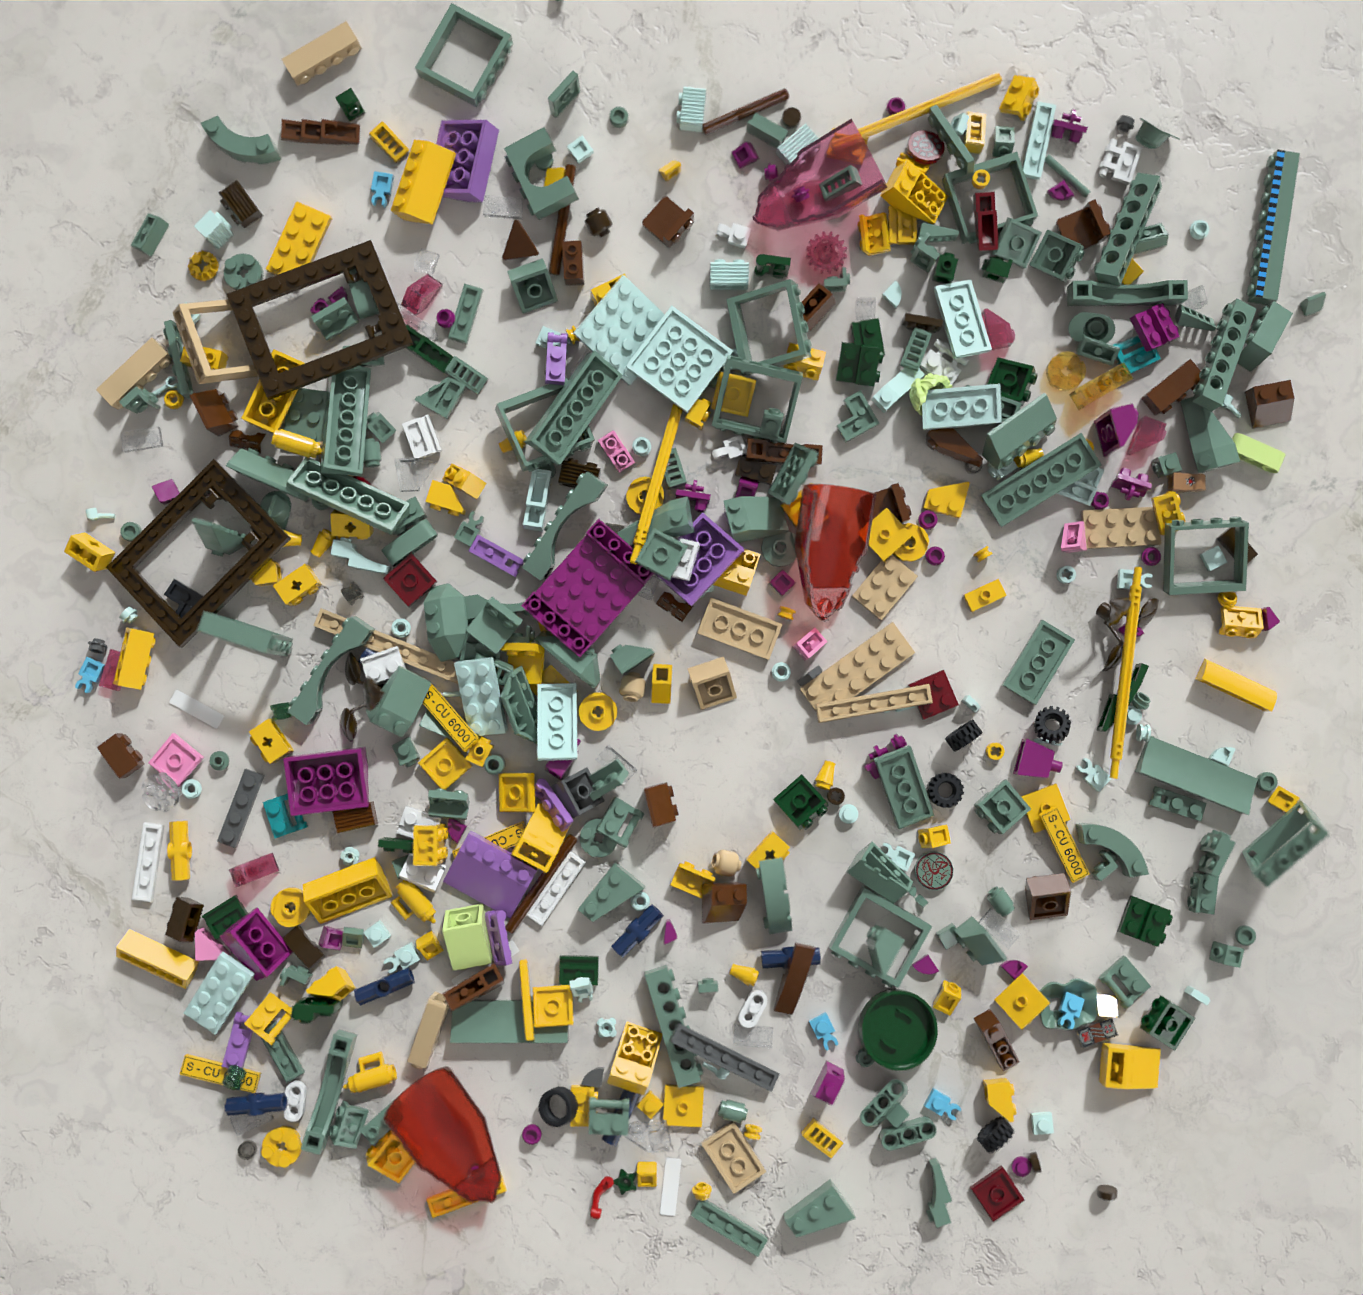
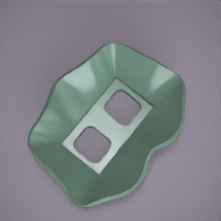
M1076 978L1066 984L1050 982L1039 990L1048 1001L1051 998H1059L1060 1004L1064 992H1069L1085 999L1080 1017L1077 1019L1073 1017L1075 1026L1071 1030L1091 1023L1097 1017V989L1093 984ZM1049 1005L1040 1013V1019L1045 1028L1068 1030V1022L1064 1020L1062 1026L1058 1025V1019L1064 1013L1059 1010L1051 1011Z

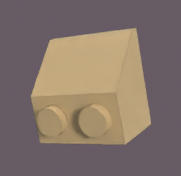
M724 656L687 668L701 710L737 698Z

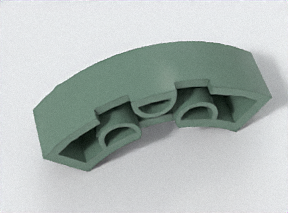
M218 115L201 122L203 129L215 145L233 159L244 163L251 162L257 164H268L281 160L275 143L268 134L259 137L238 135L229 130Z
M1092 823L1076 824L1079 843L1096 844L1108 849L1119 862L1124 876L1149 875L1143 855L1137 846L1125 835L1102 825Z
M781 857L759 861V868H756L757 879L762 881L766 908V917H763L764 927L769 929V934L792 931L788 893L784 894V890H787L783 859Z

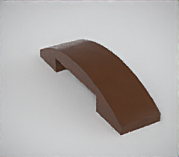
M748 438L746 458L783 464L794 444L767 442V440ZM803 444V446L818 453L815 465H821L823 445Z

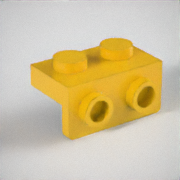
M1014 75L999 107L1000 112L1018 115L1020 121H1025L1027 115L1031 112L1035 98L1039 95V87L1035 78Z
M882 212L870 216L859 215L857 226L862 239L859 241L861 251L868 256L891 251L886 213Z
M789 342L787 353L799 350L797 344ZM811 348L810 358L783 365V368L803 372V377L819 380L826 352Z
M684 861V864L679 863L670 886L702 899V884L713 883L716 879L712 877L713 873L705 869L698 871L694 869L695 865Z

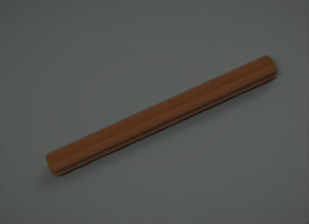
M567 164L564 177L568 176L572 185H574L576 167L575 165ZM570 204L558 211L549 273L558 276L560 273L563 254L562 241H565Z
M572 834L567 836L548 872L543 871L506 924V931L514 933L577 842L575 836Z

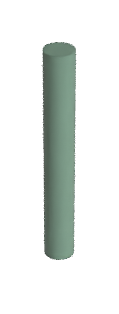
M1049 154L1046 156L1045 162L1086 198L1091 191Z

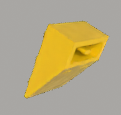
M906 160L893 170L880 195L893 208L930 224H935L948 198L945 192L909 160Z
M538 802L535 812L532 813L511 854L544 872H548L568 829L561 832L559 827L554 824L548 811Z
M626 1022L607 1084L644 1096L660 1047L662 1033Z
M1102 1042L1099 1082L1109 1088H1158L1161 1049Z

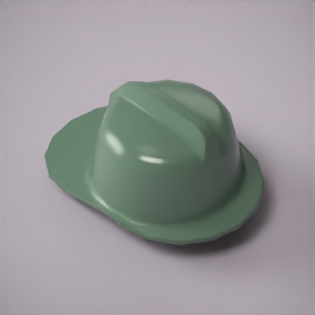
M1140 118L1142 124L1135 139L1144 147L1155 149L1160 147L1169 137L1180 140L1178 137L1159 130L1148 121Z
M1083 312L1071 319L1068 331L1070 336L1078 342L1082 340L1083 336H1087L1108 343L1115 334V324L1106 315Z
M281 491L269 492L263 497L260 506L285 530L291 511L290 498Z

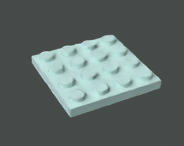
M622 275L573 334L591 351L595 350L623 375L621 379L627 385H631L638 376L628 370L626 365L665 314L625 275Z
M671 306L628 362L626 368L688 413L726 363L727 355H732L733 350Z

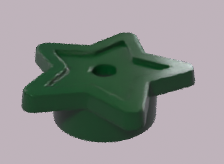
M621 1169L619 1177L613 1180L614 1184L619 1187L621 1195L629 1190H637L634 1183L636 1173L628 1174L625 1170Z

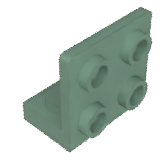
M492 596L468 626L466 632L492 653L497 654L523 620Z

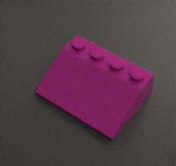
M366 747L294 755L283 758L291 816L369 806Z

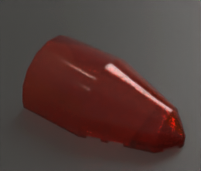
M805 484L802 487L794 545L804 602L821 621L828 622V618L836 610L839 611L843 608L853 585L851 581L855 572L858 573L860 569L858 565L862 556H865L868 550L876 493L831 484Z
M441 1067L427 1073L406 1088L390 1104L385 1112V1122L422 1171H426L434 1179L448 1186L450 1190L468 1202H495L502 1175L484 1114L450 1067Z

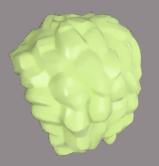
M929 373L923 379L916 378L912 383L909 393L910 402L920 416H922V404L926 402L928 390L952 388L947 376Z

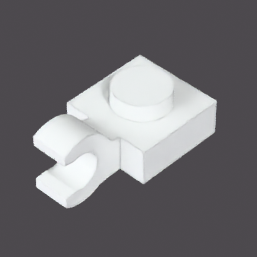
M719 223L716 234L728 237V244L746 248L751 228L735 223L730 228L725 224Z
M739 435L723 441L724 447L713 450L712 455L714 460L726 455L731 460L745 455L747 449L742 436Z

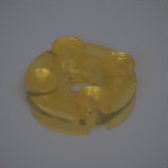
M1068 351L1060 352L1054 356L1046 368V375L1050 386L1063 391L1076 388L1086 375V366L1083 360L1081 361L1077 354ZM1065 366L1067 367V370L1071 371V373H1068L1067 376H1065L1064 373L1061 372V370H1063Z

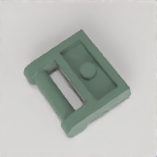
M614 797L595 831L618 845L627 848L631 834L645 814L618 797ZM629 813L633 817L622 837H619L617 833Z
M1124 955L1099 976L1100 981L1106 983L1121 1001L1120 1004L1124 1009L1130 1007L1139 996L1151 987ZM1114 974L1130 992L1128 996L1111 979Z
M590 1097L589 1134L628 1136L630 1099L597 1100L596 1097ZM596 1108L623 1109V1114L597 1113Z

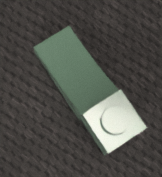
M934 1158L929 1160L933 1178V1191L931 1202L927 1203L929 1210H926L930 1223L934 1221L938 1228L952 1223L945 1205L952 1202V1198L940 1164Z

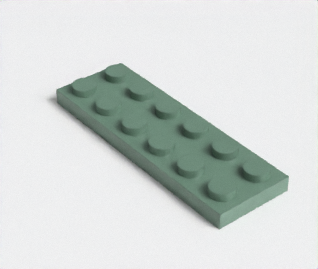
M1080 433L986 491L981 497L1000 527H1003L1102 466L1083 434Z

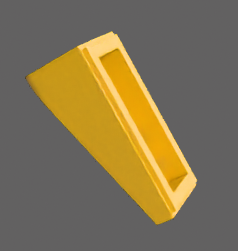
M967 112L969 119L967 121V129L964 132L963 144L970 153L981 154L985 143L986 114Z
M383 121L369 133V137L395 163L409 152L407 146ZM384 131L385 134L379 139L377 136ZM390 136L391 139L384 144L383 141ZM395 141L397 144L389 150L388 147ZM401 147L402 150L395 156L393 152Z
M814 1117L801 1132L805 1139L830 1158L844 1144ZM818 1128L819 1130L812 1137L811 1133ZM823 1132L824 1135L819 1141H817L816 1139ZM829 1137L830 1140L823 1146L822 1143ZM833 1141L836 1142V1145L829 1151L828 1147Z

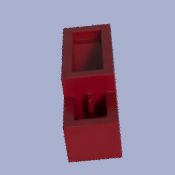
M995 192L975 193L973 195L978 251L998 250Z

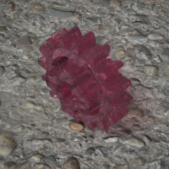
M822 231L821 237L815 234V240L810 239L809 244L811 246L806 248V251L809 252L806 254V258L811 259L809 266L814 264V271L820 268L821 274L824 273V270H827L828 274H831L832 269L838 271L839 266L844 265L843 260L847 258V254H845L847 247H842L845 241H839V235L833 237L831 231L829 235ZM835 247L838 248L839 255H838V253L835 251ZM830 249V253H827V254L823 257V252H826V251H828V250ZM814 250L818 254V259L815 257Z

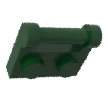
M760 254L756 257L757 265L754 268V274L757 277H762L764 274L773 275L774 278L787 277L791 258Z

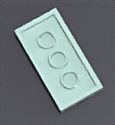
M971 279L935 286L933 290L953 358L957 359L990 352L992 350Z
M1000 384L928 390L926 402L922 404L923 430L1001 424Z
M493 657L455 662L454 666L465 718L469 727L477 736L506 733L508 728Z
M576 683L538 684V761L577 760Z
M222 952L184 1011V1014L216 1035L255 973L225 952Z

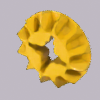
M203 250L194 252V255L189 258V264L187 265L189 273L200 281L212 279L217 274L219 268L217 258L211 252ZM202 261L208 264L207 266H204L203 271L199 266H196L198 264H201Z

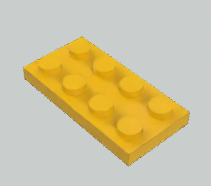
M296 201L268 262L267 272L278 275L313 262L332 217Z

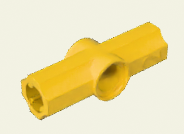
M188 821L169 822L170 842L167 847V855L171 860L172 880L190 879L189 859L192 856V845L188 838Z

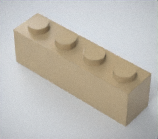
M345 21L281 60L297 86H299L300 84L307 83L312 77L323 74L329 67L340 64L346 57L355 55L362 47L349 24Z
M151 337L107 378L96 391L112 407L118 410L124 408L119 401L136 386L143 390V387L148 382L153 381L157 377L158 372L170 365L173 358L170 357L167 350L158 341Z

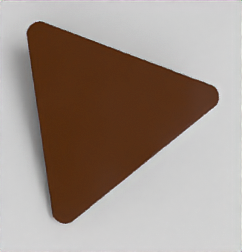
M514 220L502 256L503 260L538 256L539 252L519 220Z

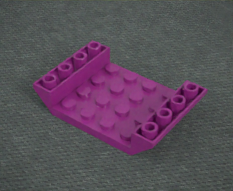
M598 519L586 532V536L537 591L533 592L521 606L576 655L581 657L640 592L654 573L638 564L630 563L633 548L604 522Z

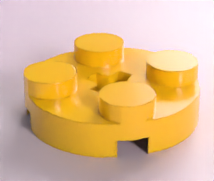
M640 477L632 481L626 493L628 506L638 515L642 514L645 500L640 499V496H642L643 491L648 493L651 482L649 477ZM662 486L655 509L663 505L664 491Z
M912 523L903 524L904 527L913 535L910 540H914L913 547L910 548L904 544L893 554L901 561L912 562L920 559L926 553L929 538L922 527Z
M599 692L592 693L581 702L579 717L581 722L589 729L602 731L613 725L617 718V706L610 696ZM596 706H600V709L604 710L600 717L593 714Z
M286 888L272 899L270 906L271 914L282 926L294 927L299 925L310 914L309 908L304 903L303 890L299 888ZM293 902L296 909L289 912V908H286V905Z
M290 1126L272 1129L263 1140L262 1156L273 1166L288 1167L297 1160L302 1152L299 1133ZM285 1142L287 1150H279L278 1144Z

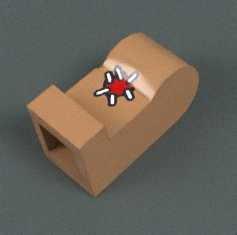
M1172 473L1167 476L1168 491L1206 490V475Z

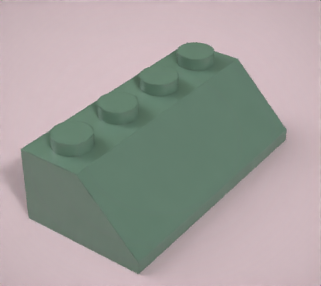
M1043 393L987 433L982 456L995 469L999 470L1003 466L1007 467L1015 457L1022 456L1029 447L1036 446L1044 436H1049L1054 432L1057 417L1048 396Z
M248 448L247 451L240 449L226 464L228 468L300 500L307 502L309 498L286 486V482L295 472L293 471L294 467L283 463L282 466L276 464L277 460L267 455L265 458L258 456L259 452Z

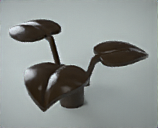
M1127 598L1110 600L1109 604L1103 602L1096 610V615L1105 620L1104 624L1108 626L1119 642L1110 652L1102 671L1110 670L1121 662L1123 640L1112 626H1115L1123 616L1127 617V612L1131 606V600ZM1150 599L1144 604L1138 617L1137 626L1143 627L1153 619L1158 608V599Z
M349 652L346 659L345 676L350 685H355L356 683L363 685L364 704L352 708L350 711L348 708H344L341 713V727L350 742H353L357 733V721L353 715L354 712L364 707L368 711H373L385 694L381 690L385 684L377 685L371 678H366L364 681L359 679L361 675L360 667L352 652Z

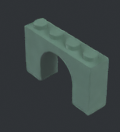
M545 127L504 148L507 154L504 158L508 166H512L514 169L512 175L516 183L520 182L522 186L519 190L523 198L528 199L530 204L527 207L532 216L536 215L540 220L579 200L568 176L545 187L535 186L529 181V173L535 161L556 151Z

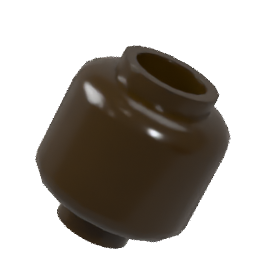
M598 207L586 214L585 224L592 236L599 235L602 238L610 233L609 228L612 227L613 223L606 210H600Z

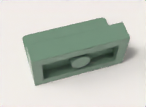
M755 113L752 120L747 122L746 132L776 149L783 143L788 134V130L758 113Z

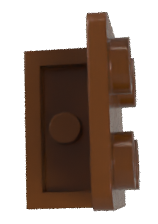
M665 196L643 219L642 225L670 248L673 243L676 244L680 240L681 234L685 230L691 228L694 223V212L689 208L684 211L669 197Z
M1096 199L1089 201L1083 209L1059 218L1056 221L1060 235L1084 246V249L1105 241L1111 234L1110 225L1104 220L1102 207L1100 204H1097Z
M899 483L892 484L887 489L867 494L860 498L867 524L886 508L902 524L910 520V516H912L909 505L905 504L904 498L906 494L904 488L900 487Z

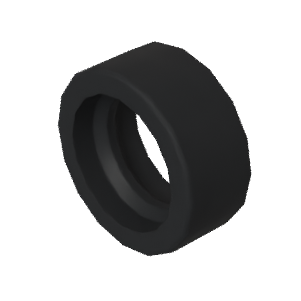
M558 1086L546 1091L539 1101L540 1116L546 1124L552 1127H560L571 1122L578 1111V1102L575 1095L565 1087ZM554 1095L561 1097L567 1106V1113L563 1118L556 1117L551 1111L550 1099Z

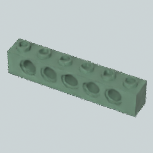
M1137 173L1135 180L1131 181L1129 194L1123 200L1121 213H1118L1116 216L1115 227L1111 229V234L1108 237L1109 241L1102 249L1101 260L1094 269L1098 282L1116 286L1121 285L1161 191L1160 176Z
M1235 299L1233 302L1227 303L1223 308V317L1216 327L1218 331L1211 341V350L1205 357L1206 364L1199 374L1200 381L1194 388L1192 402L1211 412L1223 405L1256 312L1255 307Z
M665 965L645 971V978L678 1088L701 1082L700 1075H703L701 1064L696 1063L695 1056L698 1055L684 1048H677L674 1043L669 1041L674 1031L669 1027V1024L672 1021H677L685 1026L684 1018H686L684 1007H680L678 1000L681 999L679 990L674 988L672 983L675 980L673 970H669L668 966ZM665 983L669 989L666 992H660L658 986ZM671 1002L675 1007L673 1010L667 1011L663 1007L664 1004ZM683 1059L691 1061L689 1067H683L680 1063Z

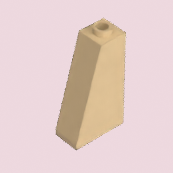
M434 992L427 1001L407 1061L412 1063L411 1066L414 1068L426 1069L429 1065L450 1007L441 993Z

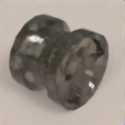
M354 581L350 583L349 587L341 589V593L350 605L355 604L357 599L365 597Z

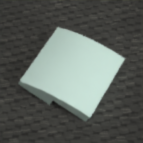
M1098 467L1059 491L1058 494L1090 506L1097 492V486L1104 473V469Z

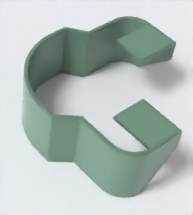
M913 886L910 888L909 894L915 898L917 890ZM921 894L915 898L923 908L929 903Z

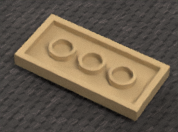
M1153 507L1081 511V520L1085 524L1087 549L1162 544Z
M710 598L697 634L769 660L782 624Z

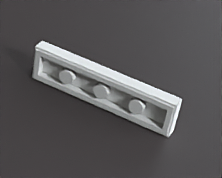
M143 823L132 900L153 902L165 825Z
M570 851L526 916L542 926L586 861Z

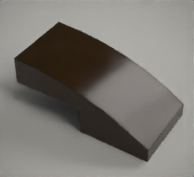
M295 926L283 938L289 948L308 969L315 966L325 956L317 944L309 939L301 926Z

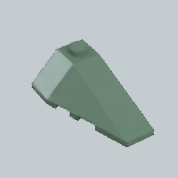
M1193 397L1181 400L1198 473L1208 472L1240 462L1235 442L1213 412L1192 402Z
M688 496L668 501L654 510L646 540L653 528L674 538L694 533ZM640 519L617 532L618 536L632 548H634L633 541Z
M192 519V523L205 548L212 550L211 554L223 557V554L231 555L245 547L241 542L247 534H239L238 531L227 529L211 522Z

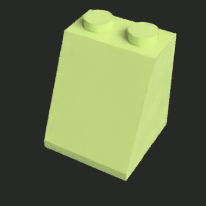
M484 904L445 910L443 935L452 969L465 970L469 967L491 964L492 951L485 921Z

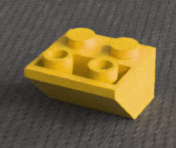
M745 549L712 585L747 596L761 554Z

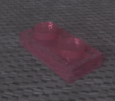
M110 649L99 686L115 691L121 690L122 686L113 684L120 651Z

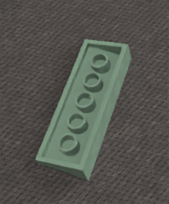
M595 350L587 353L524 443L542 453L557 466L560 465L623 375Z
M357 366L328 377L320 474L355 476L363 474L371 368Z
M305 457L286 482L288 488L390 535L409 516L410 503L346 474H320L321 463L311 458Z
M1152 736L1145 743L1135 772L1245 815L1250 814L1252 797L1258 778Z
M474 1000L452 1011L450 1043H568L569 1025L534 1027L535 1040L527 1041L525 1037L522 1000ZM531 1000V1001H532V1012H533V1023H534L533 1000Z

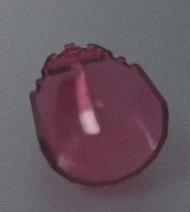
M852 118L802 148L790 165L787 164L779 177L774 178L758 196V205L752 218L756 224L776 231L837 219L887 189V184ZM849 165L855 167L860 175L862 185L827 202L824 201L819 184ZM829 185V186H827V187H828V189H829V192L831 193V192H832V189H831V186ZM802 186L805 189H809V198L797 203L792 198L795 189Z

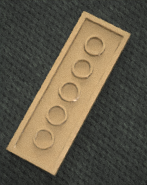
M891 622L802 686L800 690L816 711L815 704L855 697L912 656L915 651L894 622Z

